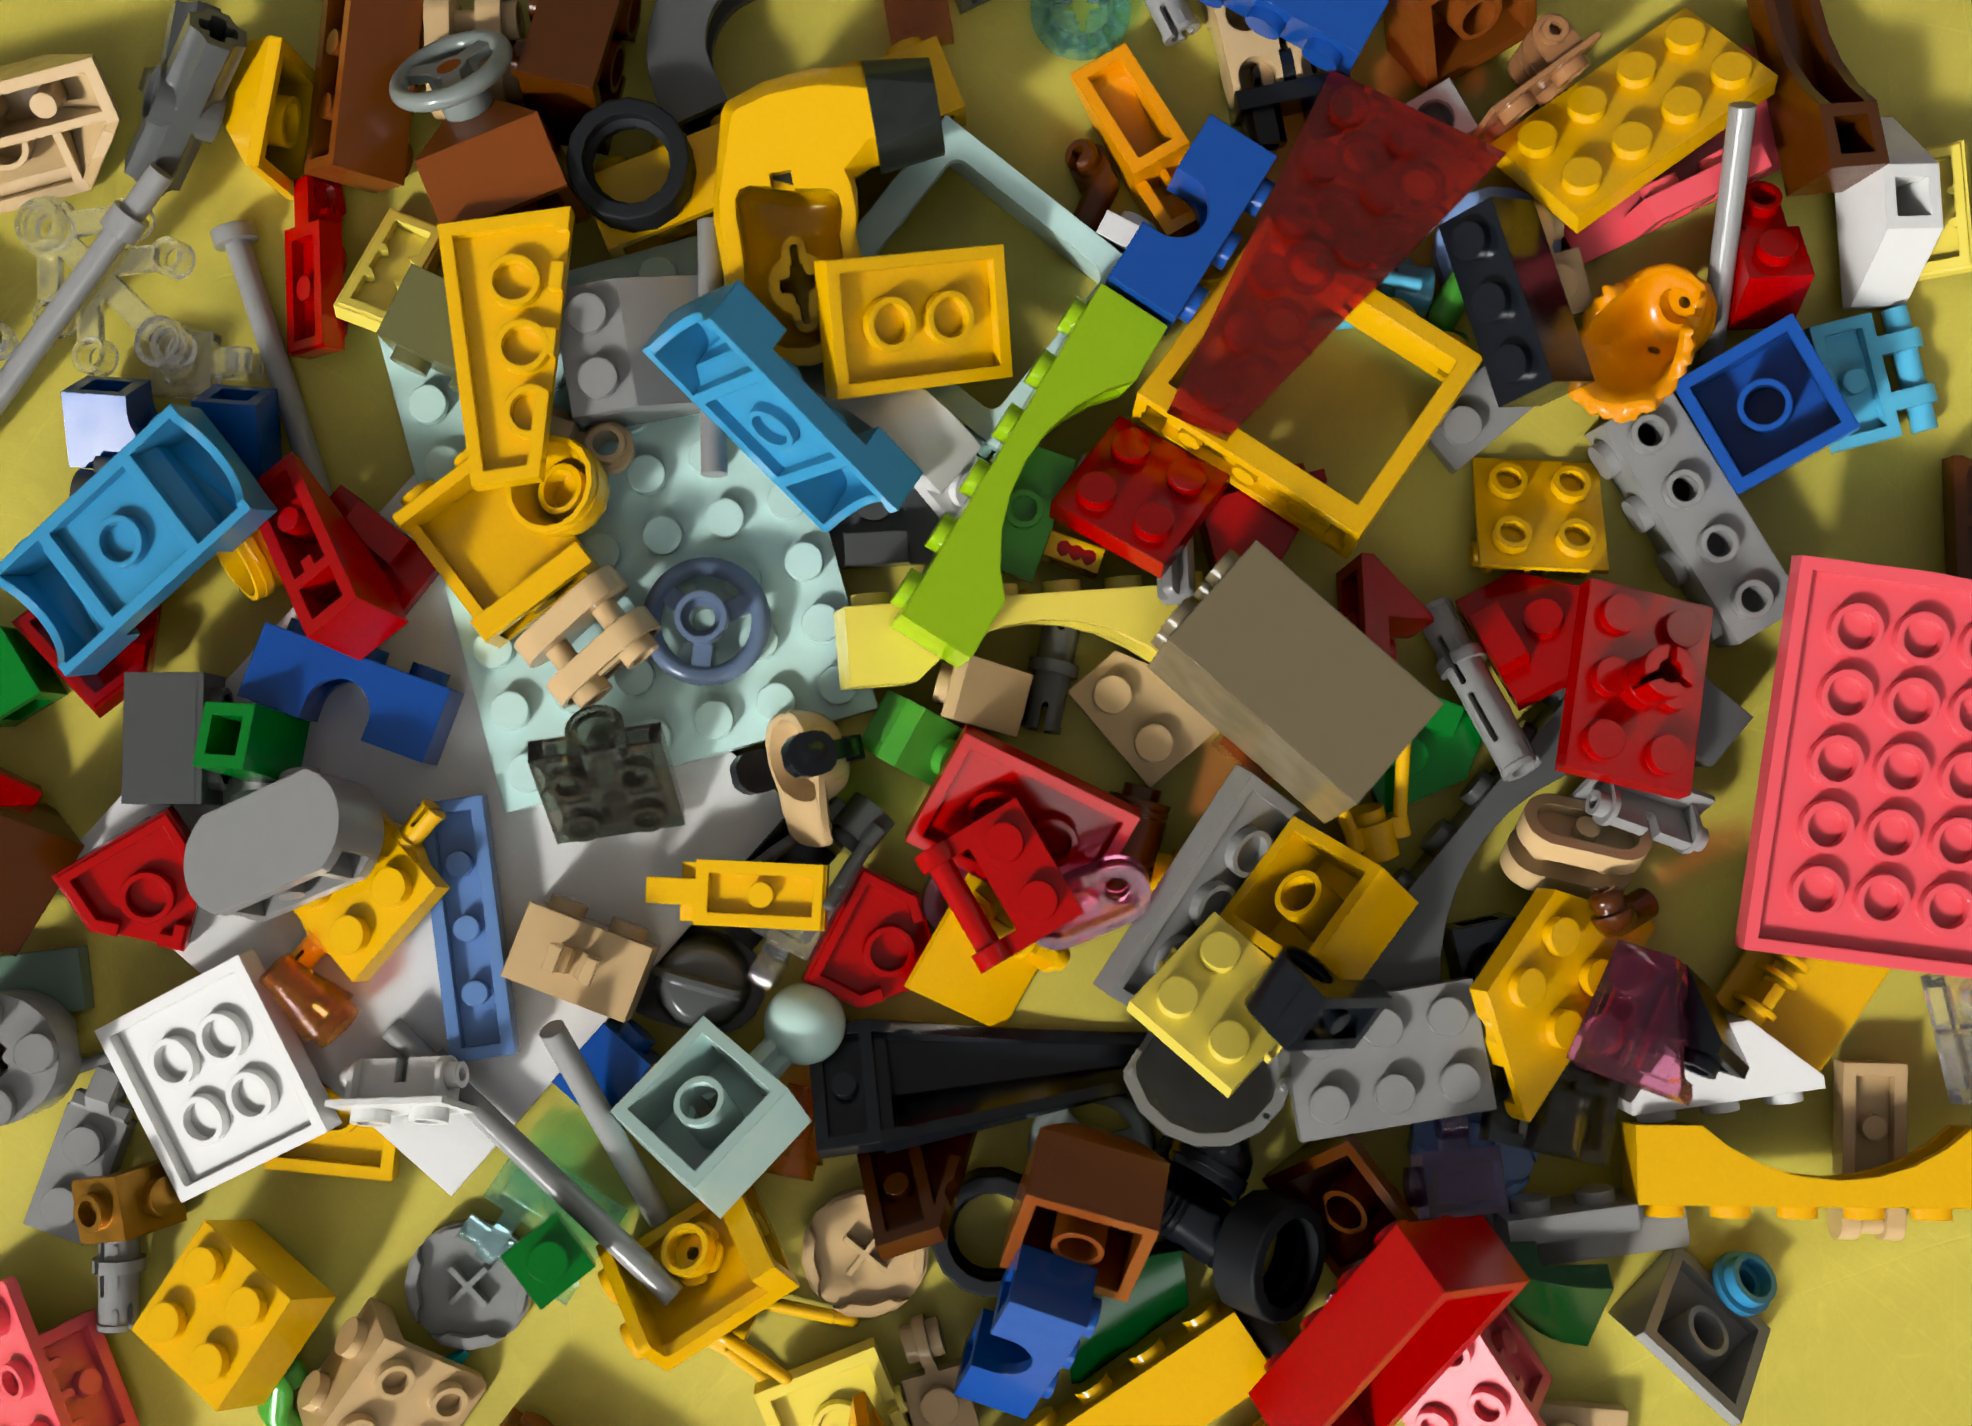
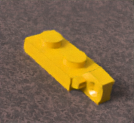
M696 859V862L684 861L682 877L647 876L645 903L680 904V920L693 921V925L826 931L828 911L825 910L823 903L829 894L830 865Z

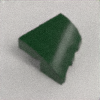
M1169 1241L1154 1243L1128 1302L1093 1293L1094 1297L1102 1300L1101 1312L1091 1338L1088 1339L1082 1336L1080 1338L1076 1357L1069 1369L1072 1384L1085 1381L1189 1306L1181 1248H1178Z
M1536 1241L1503 1242L1531 1280L1509 1303L1514 1312L1533 1329L1551 1339L1562 1343L1588 1346L1613 1291L1608 1264L1541 1266Z

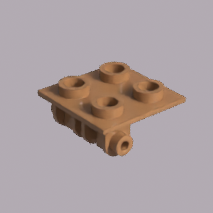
M1549 13L1541 16L1508 62V73L1518 88L1489 109L1478 124L1476 131L1463 146L1466 151L1484 138L1490 145L1492 141L1522 121L1520 117L1536 104L1541 108L1573 86L1572 80L1591 65L1586 55L1601 38L1602 34L1599 30L1583 41L1569 21L1562 15Z

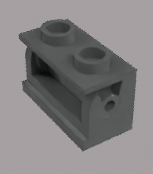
M124 672L121 804L223 805V791L229 790L232 777L194 767L192 763L205 701L234 703L231 690L225 688L226 677L206 672Z

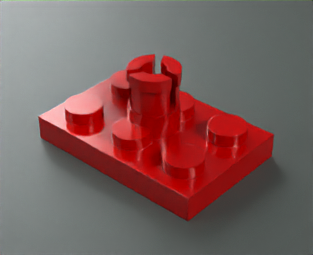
M1590 578L1580 584L1554 771L1677 800L1691 795L1713 607L1595 578Z
M965 724L906 831L905 842L925 851L1017 797L1086 912L1140 821L1139 808ZM970 850L953 860L956 866L987 880ZM1084 914L1072 921L1079 924Z

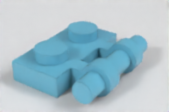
M1907 304L1880 312L1886 335L1877 336L1871 312L1808 327L1803 330L1861 426L1860 430L1829 446L1831 454L1902 436L1897 412L1906 411L1912 434L1939 427L1933 403L1939 401L1934 382L1927 383L1918 349L1925 346L1920 327L1913 328ZM1892 356L1900 386L1898 391L1891 392L1883 357Z

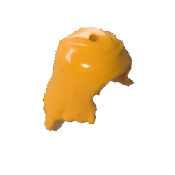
M1672 263L1651 265L1637 271L1622 282L1603 286V294L1596 296L1593 299L1592 305L1585 310L1581 319L1583 327L1578 330L1595 381L1567 395L1580 403L1591 416L1599 414L1603 420L1613 419L1615 422L1624 423L1629 420L1635 421L1641 413L1647 414L1655 411L1663 404L1665 398L1675 391L1679 378L1686 374L1687 367L1691 365L1695 353L1702 348L1715 330L1718 306L1711 284L1696 276L1688 268ZM1684 297L1690 300V304L1685 303Z

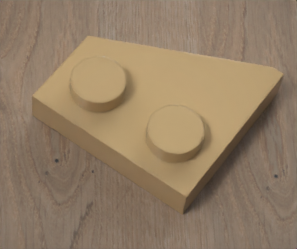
M1115 650L1069 689L1067 694L1148 788H1151L1218 729L1148 669L1147 666L1149 664Z

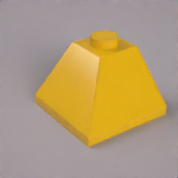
M269 35L247 41V48L227 88V103L222 121L244 164L285 198L294 201V180L306 176L303 173L315 71L283 38Z

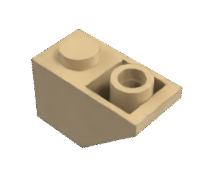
M973 656L959 668L942 662L932 701L943 705L941 717L946 720L968 724L972 727L1017 738L1034 675Z

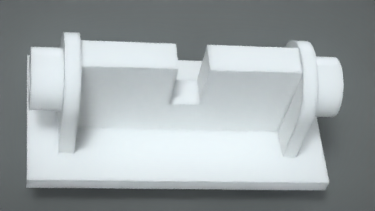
M453 1055L408 1057L406 1082H402L404 1064L402 1059H355L350 1066H344L340 1072L339 1082L342 1090L345 1092V1098L327 1099L324 1104L325 1107L350 1113V1124L368 1127L390 1126L391 1116L408 1115V1122L446 1125L449 1123L450 1114L476 1113L477 1107L459 1101L460 1088H464L469 1080V1068L466 1062L458 1061Z

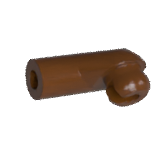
M1080 138L1073 141L1065 153V163L1081 194L1080 201L1073 215L1096 232L1106 211L1110 210L1120 185L1110 159L1102 146L1089 139Z
M1616 885L1610 888L1605 886L1593 891L1588 898L1589 907L1594 912L1590 916L1591 921L1598 932L1607 937H1619L1628 934L1656 917L1659 911L1657 899L1645 888L1635 889L1625 895L1624 891Z

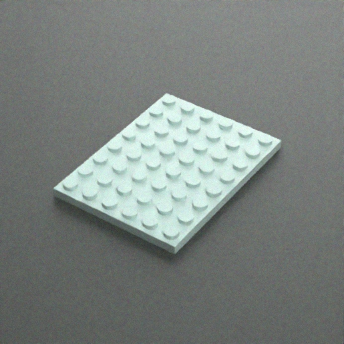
M697 235L627 254L616 259L613 258L568 271L567 286L622 277L698 274ZM378 336L417 483L420 484L427 480H433L436 483L456 468L453 464L455 458L466 449L459 393L449 387L452 380L451 377L431 368L427 376L423 377L393 362L390 359L393 350ZM559 348L553 405L572 415L561 349ZM700 413L625 427L630 432L635 444L634 459L630 466L621 473L608 475L610 498L607 510L597 524L576 536L600 567L613 565L629 585L626 594L617 602L625 613L644 605L650 589L658 578L671 567L694 558L713 557L737 564L755 578L764 591L769 604L771 628L765 649L756 663L744 674L732 681L712 686L692 685L675 679L661 669L650 656L636 667L627 669L624 665L612 675L608 681L613 688L593 706L581 711L577 704L563 709L546 688L549 680L558 672L552 662L549 660L541 666L530 668L514 648L515 641L524 631L501 648L486 643L470 623V620L473 619L444 581L506 813H514L765 742L767 726L772 717L786 713L788 710L815 711L827 716L834 723L876 711L879 707L874 688L840 691L833 613L844 606H850L830 532H823L728 436V475L719 478L702 476ZM572 418L571 421H572V422H575V424H576V426L578 427V429H579L580 431L585 432V431L579 426V424ZM612 441L606 442L600 447L598 453L610 455L616 451L619 444ZM708 576L690 579L677 587L685 594L697 590L709 591L718 596L723 602L742 594L731 583L720 578ZM664 604L661 614V630L664 640L677 657L691 664L693 643L679 633L674 622L675 611ZM710 609L699 611L694 618L696 630L706 631L710 629L715 622V613ZM751 613L729 622L725 634L714 642L712 666L725 663L737 655L743 648L751 630ZM596 621L571 645L579 653L605 629Z

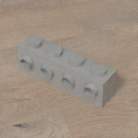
M1674 393L1666 397L1663 404L1655 411L1647 414L1641 413L1635 421L1629 420L1624 423H1618L1613 419H1609L1585 434L1591 444L1588 448V454L1592 464L1602 477L1607 480L1612 478L1625 499L1622 501L1621 506L1628 522L1637 532L1641 534L1646 533L1657 550L1658 555L1655 556V562L1661 575L1672 587H1680L1688 602L1713 607L1709 642L1713 641L1717 648L1739 645L1783 618L1789 577Z

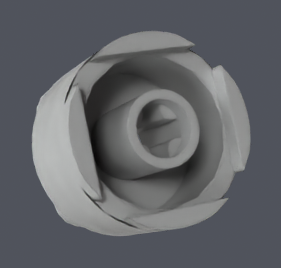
M35 990L0 991V1046L4 1045L6 1048L2 1059L9 1065L7 1068H3L0 1065V1126L35 1115L58 1103L72 1088L81 1069L82 1053L79 1054V1042L76 1034L79 1030L75 1019L56 999Z

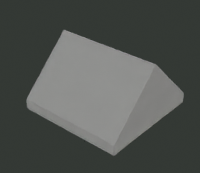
M1683 1247L1666 1249L1608 1313L1731 1426L1741 1424L1771 1329L1756 1315L1743 1317L1730 1311L1719 1299L1714 1289L1712 1274Z

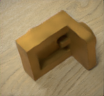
M159 1159L109 1175L83 1177L71 1183L74 1200L73 1214L78 1226L79 1238L83 1244L128 1241L187 1221L185 1204L180 1202Z

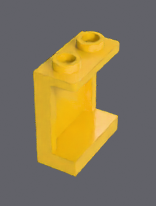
M464 449L453 462L456 468L436 483L433 480H427L407 492L401 500V504L404 507L394 513L392 519L399 528L406 531L413 538L472 616L473 619L470 620V623L483 640L488 644L501 648L532 625L578 582L601 567L576 535L566 538L541 535L531 532L517 521L507 504L506 488L477 492L471 486L467 449Z
M753 1184L721 1219L703 1202L698 1200L667 1220L664 1224L636 1240L664 1267L660 1254L661 1245L667 1233L675 1226L683 1223L696 1224L701 1221L712 1225L719 1233L717 1241L724 1249V1256L719 1269L714 1273L710 1272L707 1281L699 1286H684L667 1306L663 1305L600 1244L596 1246L604 1267L598 1271L599 1281L611 1301L620 1307L625 1323L620 1325L622 1339L632 1355L638 1360L646 1358L668 1372L800 1287ZM697 1248L692 1250L690 1254L691 1260L697 1258L699 1254Z

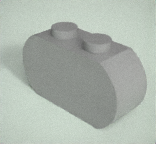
M303 766L288 769L279 775L278 781L258 790H246L233 794L229 797L228 804L214 809L199 818L188 838L184 854V877L187 889L197 905L209 913L223 916H242L259 922L269 921L364 880L369 876L377 863L384 841V818L381 807L373 793L360 783L320 773V770L316 767Z

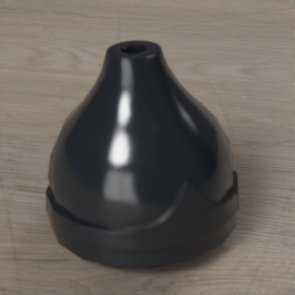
M1163 1135L1155 1151L1170 1163V1171L1177 1169L1182 1175L1188 1176L1196 1184H1200L1221 1198L1237 1202L1241 1195H1244L1248 1185L1247 1180L1253 1166V1148L1250 1138L1232 1146L1194 1147Z

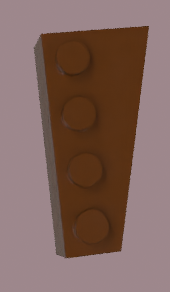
M530 0L529 18L531 24L526 39L518 38L514 45L511 73L513 77L518 78L526 108L539 113L560 145L568 146L572 131L587 112L605 101L622 98L626 84V77L623 75L625 63L623 40L636 41L641 21L642 0ZM613 136L604 141L597 153L609 155Z

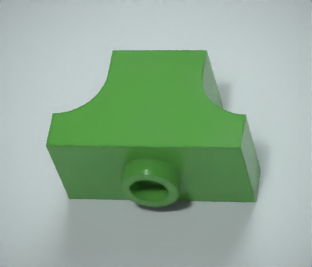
M1036 446L1027 458L1010 494L1002 527L1001 573L1032 584L1055 522L1053 518L1049 517L1051 501L1071 477L1076 464L1075 459Z
M888 689L862 736L863 748L876 755V757L932 785L962 728L914 701Z

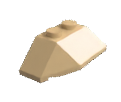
M45 54L0 66V214L89 191L94 187L122 119V114L95 54Z

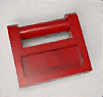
M1017 797L914 857L923 875L931 874L976 951V954L971 956L981 974L1086 913ZM969 850L1016 928L1015 931L1001 939L998 938L953 861Z

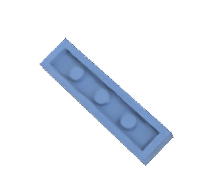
M476 795L433 801L441 807L439 810L445 812L446 818L436 826L422 844L431 866L450 886V889L430 910L449 1055L455 1056L458 1061H471L516 1054L520 1052L512 982L500 976L508 958L488 797L487 795Z

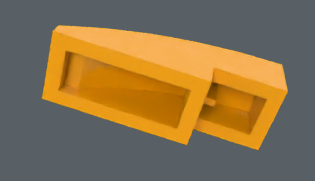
M1123 43L1070 73L1071 81L1108 155L1143 217L1156 226L1157 231L1167 236H1189L1198 230L1195 213L1185 201L1166 189L1178 165L1190 148V142L1127 44Z

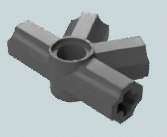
M178 0L170 8L160 64L158 63L154 67H144L138 87L145 95L142 105V121L125 157L124 173L131 176L136 182L150 163L162 168L174 179L165 193L172 190L180 191L202 142L211 143L218 134L227 103V88L247 48V32L240 29L229 15L221 12V9L201 1L183 2Z

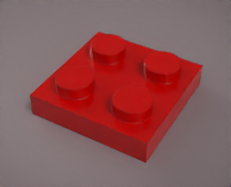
M1119 415L1052 499L1049 517L1161 579L1227 491L1230 475Z

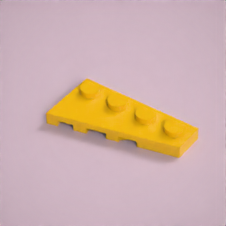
M571 206L437 224L471 486L477 492L544 482L575 219Z

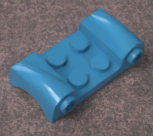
M740 280L708 292L672 311L641 349L823 532L832 530L849 515L871 503L882 502L883 507L889 513L898 511L923 474L922 470L879 426L854 434L849 428L845 417L836 409L826 405L803 381L797 367L790 361L780 357L773 350L787 329Z
M170 404L166 409L157 414L138 435L29 536L21 540L0 562V588L7 591L26 606L44 626L54 643L58 657V668L65 677L95 675L141 635L136 626L217 552H233L273 516L278 509L229 442L202 409Z

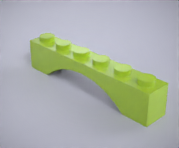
M1103 283L1099 285L1087 301L1079 296L1074 298L1056 327V330L1064 334L1065 337L1055 354L1044 349L1024 380L1025 384L1033 388L1022 408L1012 402L992 432L991 437L1001 442L989 463L978 457L961 483L958 491L967 496V499L957 516L953 517L945 512L927 539L924 546L933 551L934 554L922 574L911 568L893 595L890 603L900 608L890 627L956 668L961 667L973 657L1005 603L1000 568L1002 527L1010 494L1027 458L1039 442L1060 423L1091 406L1119 398L1137 380L1168 327L1166 324Z

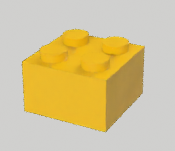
M1293 815L1219 916L1272 960H1274L1283 946L1292 945L1307 951L1319 959L1340 980H1363L1418 905V902L1382 866Z
M252 1219L204 1220L131 1330L216 1412L258 1406L266 1403L337 1296Z

